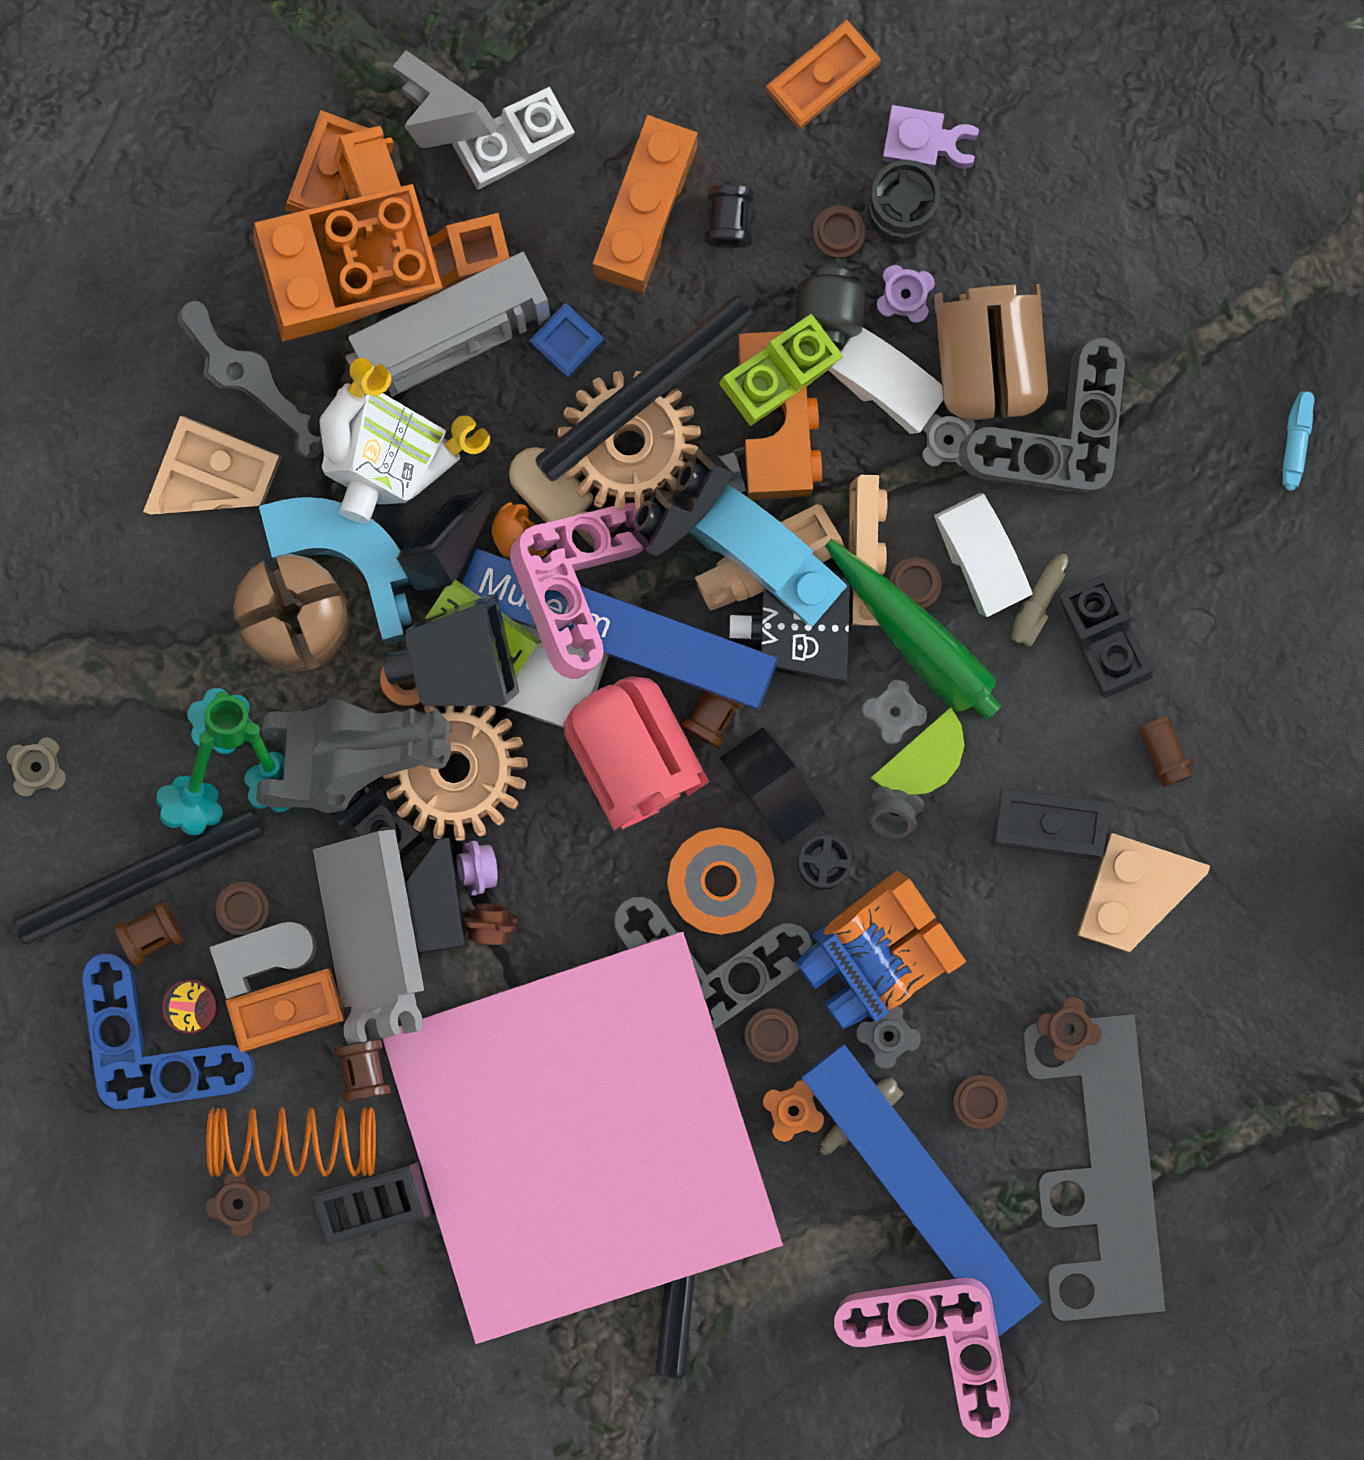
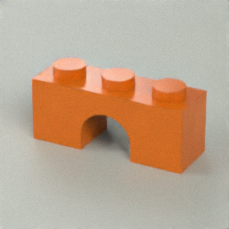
M647 115L593 261L594 277L644 294L661 248L662 236L676 197L681 194L697 150V132Z
M785 331L739 334V366L764 350L770 341ZM807 387L780 406L785 416V423L776 434L763 439L745 440L747 497L749 499L767 500L811 497L813 482H822L821 451L811 450L809 430L819 429L817 397L807 398Z

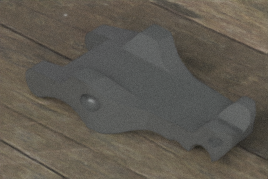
M197 301L185 304L178 312L177 323L204 357L203 377L218 389H237L251 397L295 435L294 450L300 456L306 459L317 458L323 451L321 435L314 436L308 430L310 415L299 413L296 406L286 400L278 391L266 360L257 353L237 351L226 346L218 338L210 322L205 305Z
M330 698L324 705L306 711H275L267 713L262 719V736L274 741L286 740L283 780L264 779L259 781L257 784L256 800L268 807L313 808L325 813L343 811L347 808L349 801L358 790L381 776L420 765L431 769L444 768L451 754L449 734L452 732V725L435 707H433V711L428 713L417 712L412 708L404 712L373 713L335 698Z

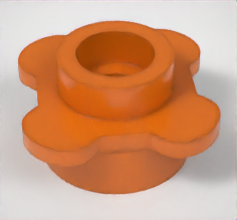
M803 1080L797 1081L791 1089L782 1092L770 1090L764 1096V1108L771 1112L774 1121L772 1133L780 1141H790L794 1134L805 1130L817 1132L823 1126L824 1116L816 1110L812 1098L814 1094ZM797 1106L799 1113L796 1116L789 1115V1107Z

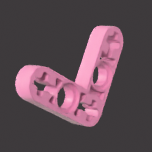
M625 503L624 510H619L612 506L532 526L526 529L511 546V564L549 661L554 670L564 677L579 679L587 675L601 661L604 651L602 640L574 571L632 557L644 549L631 532L617 534L612 540L610 537V533L617 530L623 523L627 527H634L637 513L635 503ZM581 529L592 536L595 542V551L593 553H585L576 548L572 541L573 530ZM555 543L557 545V550H553L543 560L538 555L531 556L528 552L532 545L538 551L551 548ZM555 590L564 595L568 602V612L566 614H557L550 610L545 603V591ZM571 622L575 624V627L571 631H569L568 627L563 629L561 632L558 631V629L567 626ZM571 644L575 649L582 648L585 656L580 659L576 654L569 655L567 647Z
M957 1278L858 1292L847 1296L841 1301L834 1317V1328L838 1337L852 1347H868L946 1336L959 1414L963 1426L971 1434L985 1438L998 1435L1005 1428L1009 1420L1010 1399L992 1298L988 1288L982 1282L974 1278ZM960 1293H968L971 1301H980L981 1305L975 1307L972 1317H965L962 1309L954 1308L945 1310V1322H937L938 1304L935 1299L936 1295L943 1296L942 1306L958 1303ZM907 1299L921 1301L928 1310L927 1320L918 1326L905 1324L898 1315L899 1304ZM881 1303H889L888 1322L891 1329L885 1330L883 1328L885 1318L869 1321L865 1332H858V1328L854 1323H846V1320L852 1315L853 1308H861L863 1316L870 1317L881 1314L883 1308ZM979 1344L990 1352L991 1363L984 1370H970L962 1363L960 1358L961 1351L968 1345ZM995 1379L997 1384L987 1382ZM987 1383L986 1395L989 1406L999 1407L1000 1409L994 1411L993 1419L990 1422L983 1421L981 1413L971 1412V1410L977 1408L979 1394L977 1385ZM965 1384H969V1385H973V1386H971L970 1388H966V1387H965Z

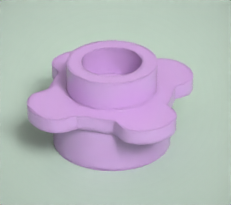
M898 265L888 267L883 273V280L886 285L883 296L877 301L878 311L885 317L897 314L908 317L913 323L922 322L926 319L929 312L926 306L928 292L932 291L935 285L932 275L926 271L918 273L914 270H903ZM904 289L909 290L911 296L907 299L902 298L900 294Z
M476 840L470 841V843H463L462 854H457L456 857L459 883L461 886L467 885L470 896L482 894L485 888L495 887L497 884V864L491 845L479 846Z

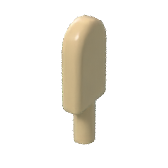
M538 447L528 448L516 455L511 462L509 470L511 485L516 493L545 523L587 513L586 510L594 503V496L591 492L584 497L577 493V488L581 483L577 478L567 480L565 474H563L556 481H550L537 467L535 459L545 449ZM581 529L576 530L595 550V542L592 536Z

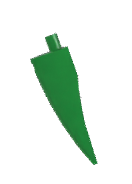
M832 538L824 545L847 581L915 672L949 708L951 707L953 711H964L974 707L985 719H989L999 710L1001 704L990 694L995 685L996 678L961 642L895 584Z

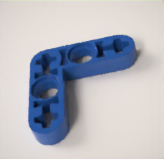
M104 953L93 957L86 964L83 970L82 982L96 1089L100 1099L106 1105L114 1109L137 1108L232 1094L244 1090L251 1084L255 1075L253 1058L248 1052H240L239 1046L221 1045L145 1057L136 983L132 966L123 957ZM110 962L112 970L122 972V981L114 983L113 986L115 1000H121L126 997L128 1007H109L98 1012L97 1001L108 1002L106 987L95 983V975L103 973V964ZM114 1015L123 1017L130 1026V1036L127 1042L119 1047L107 1045L101 1036L103 1022ZM228 1053L232 1054L234 1062H243L244 1072L235 1076V1084L228 1085L227 1079L224 1076L209 1077L206 1080L210 1088L208 1090H200L202 1072L196 1061L197 1057H206L204 1067L222 1065L224 1063V1055ZM173 1061L184 1063L191 1073L189 1086L179 1093L167 1090L161 1080L164 1067ZM152 1064L150 1081L156 1097L147 1098L148 1087L129 1090L128 1099L121 1101L119 1092H110L109 1081L117 1079V1070L124 1069V1073L128 1078L144 1077L147 1075L143 1065Z

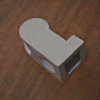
M285 922L209 948L226 999H232L252 992L248 978L280 967L297 970L309 965L315 957L317 943L312 931L304 925Z

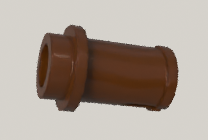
M1169 716L1158 718L1138 728L1139 734L1143 737L1157 771L1152 776L1154 780L1160 779L1163 788L1173 786L1193 776L1190 766L1194 764L1193 759H1186L1170 723L1171 719Z

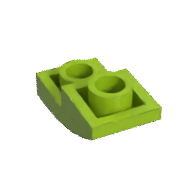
M810 314L770 341L764 350L723 376L719 384L748 424L752 426L819 378L844 356L815 317Z

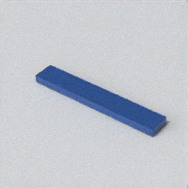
M842 1043L800 1076L955 1279L974 1278L988 1288L992 1298L999 1336L1042 1303L845 1044ZM973 1301L976 1306L981 1305L980 1301Z

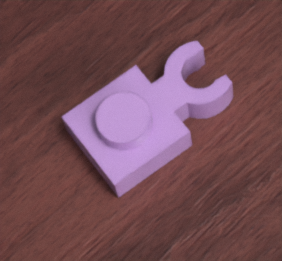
M892 105L882 161L891 163L903 159L913 160L934 170L938 155L946 157L948 162L957 168H970L973 165L975 156L960 153L956 149L955 143L960 139L976 141L979 129L969 124H961L951 130L942 129L944 118L942 113Z

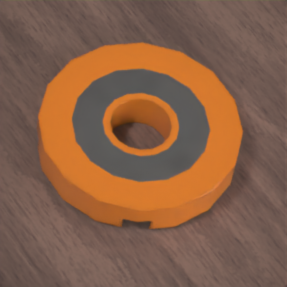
M719 827L700 831L682 843L671 860L667 885L671 903L685 922L702 932L725 935L742 931L761 917L771 901L775 880L771 861L757 841L741 831ZM716 866H725L731 869L736 876L735 889L724 897L714 896L707 890L705 885L707 872Z

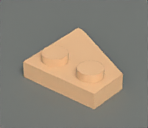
M180 416L143 512L152 515L264 505L282 456L188 417Z
M1114 833L1109 834L1077 936L1127 953L1131 952L1208 874L1210 865Z

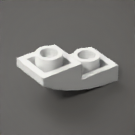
M548 87L504 108L501 116L494 119L498 127L492 135L454 142L452 145L475 187L479 190L554 149L571 138L575 132L552 90Z
M864 328L859 335L844 341V347L839 349L844 357L829 369L834 376L862 401L873 400L910 434L920 433L943 401V389L938 381L904 354Z
M978 493L934 515L951 561L961 566L979 614L988 617L1033 594L1010 540L984 494Z

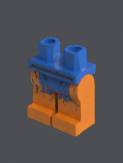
M896 870L838 915L827 927L823 926L811 936L816 944L810 947L795 963L810 985L815 989L835 974L839 975L846 987L825 1001L824 1005L836 1023L845 1029L867 1016L877 1022L889 1013L888 1010L902 1004L915 991L943 972L951 973L966 963V960L942 925L935 920V915L910 878Z

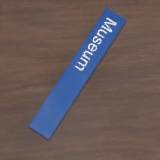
M476 548L462 584L480 597L497 593L502 613L517 623L537 630L511 561ZM581 587L602 640L603 654L759 711L776 668L777 657ZM555 590L545 591L544 598L548 608L554 613L566 614L569 607L564 595ZM571 622L567 626L558 629V631L561 632L566 627H568L569 631H571L575 627V624Z

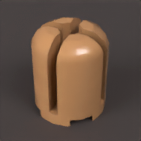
M1040 284L1031 287L1032 295H1017L1016 285L970 288L966 291V294H959V301L943 303L942 292L934 294L943 401L949 412L965 420L994 418L995 397L988 323L989 310L991 313L1001 418L1028 415L1045 403L1048 395V380Z
M294 554L276 556L279 569L274 572L270 570L264 561L250 568L239 583L233 603L234 617L243 628L240 634L246 644L260 658L274 668L291 671L292 673L315 671L334 660L337 652L346 642L349 626H351L349 603L330 573L311 558ZM294 605H297L301 610L297 616L303 632L301 634H296L295 629L289 623L282 621L283 615H288L285 611Z

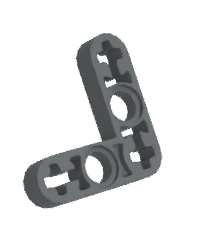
M1096 338L1079 346L1073 353L1070 365L1063 438L996 427H983L968 434L961 442L959 460L963 468L970 475L978 478L1075 493H1089L1105 486L1112 477L1116 454L1125 368L1124 355L1120 347L1109 339ZM1099 351L1100 360L1108 363V369L1098 374L1096 389L1106 387L1107 393L1100 390L1084 392L1083 386L1087 387L1094 384L1096 377V368L1087 364V358L1096 355ZM1086 401L1097 403L1104 412L1105 420L1099 430L1088 429L1080 419V410ZM1078 438L1084 441L1100 439L1101 445L1091 447L1089 450V464L1097 467V474L1088 477L1085 481V473L1076 469V462L1086 459L1088 443L1078 444ZM988 440V448L990 450L1006 452L1012 449L1009 459L995 458L988 461L985 466L983 465V456L975 454L974 448ZM1029 446L1041 447L1049 458L1048 468L1042 475L1031 473L1024 464V454Z
M632 897L624 901L616 909L613 917L615 932L627 950L647 943L639 931L636 930L629 934L623 926L629 920L626 910L632 906L637 912L647 909L651 913L652 918L646 924L654 937H657L662 929L667 936L677 934L660 908L652 900L644 897ZM793 923L780 924L767 931L707 975L691 954L704 998L707 999L717 992L709 986V982L718 978L722 992L735 1003L729 1010L725 1009L723 1001L718 1002L709 1009L714 1029L799 970L795 963L796 961L792 962L788 957L780 958L771 965L772 968L778 971V975L770 979L765 964L754 956L752 952L761 947L764 957L768 956L779 947L776 937L782 933L786 938L794 936L799 938L801 944L795 950L800 958L812 947V940L804 928ZM747 963L757 970L759 982L753 992L739 994L731 988L728 976L730 970L736 964Z

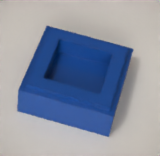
M564 303L529 340V343L569 380L604 343V338L569 305Z

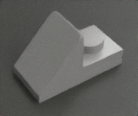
M405 51L393 65V68L405 83L401 91L418 106V109L406 122L405 128L419 147L430 148L492 135L497 129L498 125L482 102L408 51Z

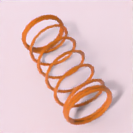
M212 1107L208 1114L206 1135L209 1175L211 1177L215 1175L219 1177L222 1174L224 1155L226 1153L230 1171L235 1177H239L245 1170L253 1135L254 1150L259 1170L265 1177H269L276 1165L282 1134L288 1168L292 1175L297 1177L304 1169L310 1134L312 1133L316 1163L320 1173L326 1177L334 1166L341 1128L344 1156L349 1172L353 1177L357 1176L360 1171L364 1177L367 1174L372 1176L374 1174L376 1157L374 1109L372 1107L369 1109L364 1107L362 1109L360 1157L355 1171L349 1153L344 1109L342 1107L337 1109L331 1157L328 1168L325 1171L319 1151L315 1111L310 1107L307 1114L302 1156L298 1170L295 1171L289 1149L285 1109L281 1107L278 1113L272 1160L268 1171H265L259 1146L256 1110L252 1107L249 1111L243 1160L237 1172L230 1150L226 1109L224 1107L222 1109L220 1107L217 1109Z

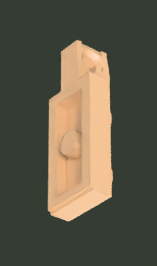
M859 475L849 484L848 550L881 575H884L886 569V544L878 543V522H885L887 492L886 490L879 489V475ZM850 585L849 625L880 626Z
M816 504L780 522L813 550L812 554L821 562L832 558L824 546L831 538L844 547L840 535L821 504ZM726 556L717 563V567L695 577L700 594L710 611L733 603L735 600L741 601L748 597H753L763 592V589H766L754 577Z

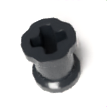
M714 185L708 188V199L712 201L710 230L704 234V242L706 244L722 248H744L752 244V235L747 232L749 203L753 202L754 196L753 189L739 185Z

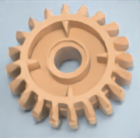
M636 371L633 378L637 376L641 371ZM622 372L613 373L615 388L607 390L601 378L594 379L593 386L598 395L595 399L587 392L579 390L576 393V399L584 408L583 412L567 407L564 411V417L575 425L624 386ZM675 389L665 398L658 397L564 473L567 480L584 475L585 479L579 484L577 493L584 497L596 488L599 490L594 501L596 508L602 509L606 505L609 496L616 498L615 508L619 510L625 509V500H635L636 511L645 502L644 498L652 495L656 487L660 489L666 487L674 494L677 489V479L674 477L676 474L679 475L682 467L686 464L683 462V459H693L698 449L697 446L686 444L685 441L694 440L701 436L699 426L682 425L694 416L692 406H684L676 411L674 410V407L682 398V393ZM560 427L558 429V438L563 436L572 427ZM625 431L637 432L645 441L644 447L635 455H623L614 446L617 436Z
M424 705L426 713L433 711V707H435ZM445 706L446 713H441L452 725V732L449 734L450 755H463L469 760L470 770L464 780L458 783L447 782L442 779L440 768L431 769L422 765L382 776L388 780H400V785L392 787L386 792L387 797L390 800H397L404 796L407 797L408 801L400 806L397 813L401 818H406L415 810H418L420 814L413 826L418 832H422L431 819L436 821L433 830L435 839H443L446 834L447 825H454L455 839L457 841H464L466 837L464 824L468 823L473 824L474 831L481 837L486 835V828L481 821L486 815L489 814L493 822L498 826L505 822L501 813L495 809L500 802L510 809L515 810L517 808L518 801L506 794L508 787L524 790L526 781L520 777L511 776V770L527 768L528 762L523 757L510 758L509 752L518 750L523 746L521 737H513L506 741L502 739V736L512 727L509 719L501 720L495 727L490 725L496 713V709L493 706L484 708L480 717L474 715L476 706H464L463 712H456V706Z

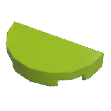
M950 707L870 779L880 787L901 790L909 795L929 794L946 784L959 767L965 746L962 725L952 708Z

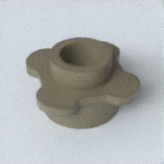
M42 738L37 745L31 744L24 747L14 745L9 749L7 761L12 765V772L16 778L13 783L16 793L29 797L35 790L46 787L57 790L64 785L66 774L59 768L57 754L60 748L55 740ZM39 762L41 764L39 772L32 771L33 763Z

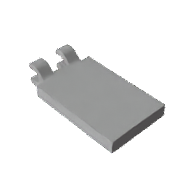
M395 829L377 831L313 849L339 998L342 1008L351 1007V1013L344 1024L346 1042L348 1045L367 1041L365 1024L369 1030L370 1041L400 1034L398 1017L402 1023L403 1034L421 1031L423 1019L417 1008L414 993L424 991Z

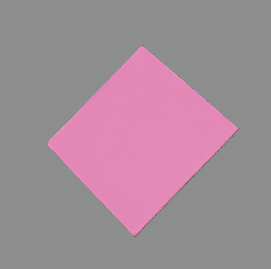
M684 932L423 1018L421 1031L403 1034L402 1026H399L400 1034L382 1039L475 1344L783 1246Z

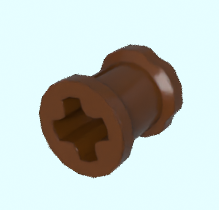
M704 691L689 718L682 717L679 725L688 733L719 749L723 743L720 736L736 709L741 710L744 705Z
M163 899L154 904V910L127 924L123 921L114 924L116 935L134 966L144 963L145 956L170 943H174L177 946L185 941L177 920Z
M381 1039L334 1048L335 1057L341 1058L347 1090L343 1093L344 1102L391 1093L390 1086L383 1081L378 1051L383 1048Z

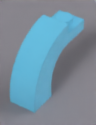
M728 484L709 511L689 531L707 549L726 556L744 569L808 626L813 627L847 587L839 577L812 554L813 550L763 508Z
M291 498L259 506L271 556L277 565L276 556L294 554L302 557L329 555L351 563L360 570L368 583L384 643L390 645L405 641L404 626L412 625L413 621L405 593L395 595L394 589L411 585L396 559L400 552L399 548L379 524L373 519H370L368 524L351 521L339 513L342 503L323 498Z

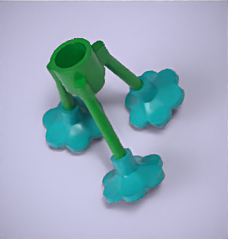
M213 688L206 692L203 701L194 702L189 707L187 717L193 725L191 738L194 744L199 747L191 777L179 776L172 785L163 786L157 791L156 802L162 808L160 820L167 827H181L189 835H198L204 832L206 825H215L221 820L223 810L217 803L219 795L217 789L211 784L202 783L211 749H214L218 754L228 755L236 747L242 745L244 741L250 742L260 761L259 765L251 767L245 774L244 781L250 789L248 799L255 808L262 809L268 807L256 800L257 784L264 779L283 780L285 757L279 752H268L260 737L259 726L249 718V702L242 695L229 696L225 690ZM291 807L270 808L276 812H284Z

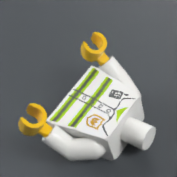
M358 358L351 363L350 376L354 380L353 383L344 384L341 389H338L337 395L321 415L319 421L324 452L323 472L326 476L347 487L339 513L351 521L362 524L370 522L376 503H406L459 461L460 451L464 450L469 454L481 453L490 442V435L484 428L477 430L473 436L465 438L467 433L476 426V422L470 416H460L455 419L451 428L453 437L449 441L444 439L446 430L383 394L390 386L391 374L382 364H378L374 368L367 358Z

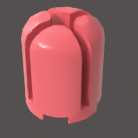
M630 676L617 681L614 685H607L593 692L577 703L563 722L564 736L614 831L619 827H622V829L627 828L660 812L659 809L680 798V793L685 791L687 796L709 783L660 687L650 678Z

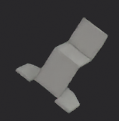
M743 447L734 450L733 453L719 457L733 472L727 484L739 492L747 491L737 458L744 454Z

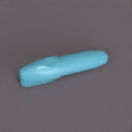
M1302 391L1298 394L1288 418V436L1282 472L1283 486L1289 491L1299 487L1304 471L1308 439L1313 423L1315 398L1311 392Z

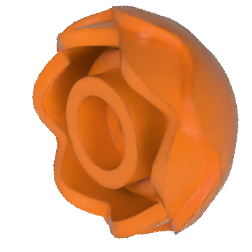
M509 502L501 507L495 515L491 526L492 536L498 550L505 559L510 561L512 544L526 529L537 525L528 519L529 511L527 506L523 504L512 505ZM533 545L528 549L531 556L538 555L541 558L547 554L546 549L538 551L534 549Z

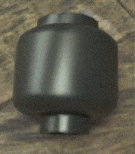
M821 267L812 270L811 276L803 279L797 287L795 324L812 314L838 349L843 348L846 339L855 337L862 332L865 305L864 286L858 280L853 279L851 271L843 268Z

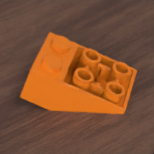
M413 184L254 223L253 241L282 342L335 329L442 289Z

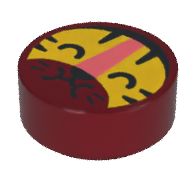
M183 980L171 986L166 992L162 1002L163 1016L169 1026L178 1032L185 1034L200 1033L209 1028L215 1021L218 1013V1000L214 991L205 983L196 980Z

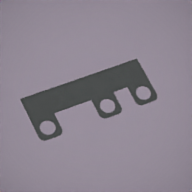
M1135 1014L1090 1018L1091 1022L1097 1024L1101 1029L1099 1042L1095 1045L1087 1044L1077 1050L1072 1060L1065 1061L1058 1067H1046L1036 1058L1035 1044L1043 1035L1039 1033L1037 1023L1028 1026L1024 1032L1027 1070L1032 1077L1036 1079H1049L1082 1075L1091 1168L1051 1171L1045 1173L1039 1181L1042 1218L1048 1226L1059 1228L1097 1224L1100 1261L1059 1264L1054 1266L1049 1272L1051 1310L1053 1315L1062 1321L1165 1311ZM1067 1024L1064 1027L1066 1034L1070 1035L1074 1032L1073 1025ZM1062 1181L1075 1182L1084 1192L1085 1201L1082 1209L1071 1216L1058 1214L1050 1203V1193L1053 1187ZM1071 1274L1085 1275L1093 1284V1299L1084 1308H1070L1060 1298V1284L1064 1278Z

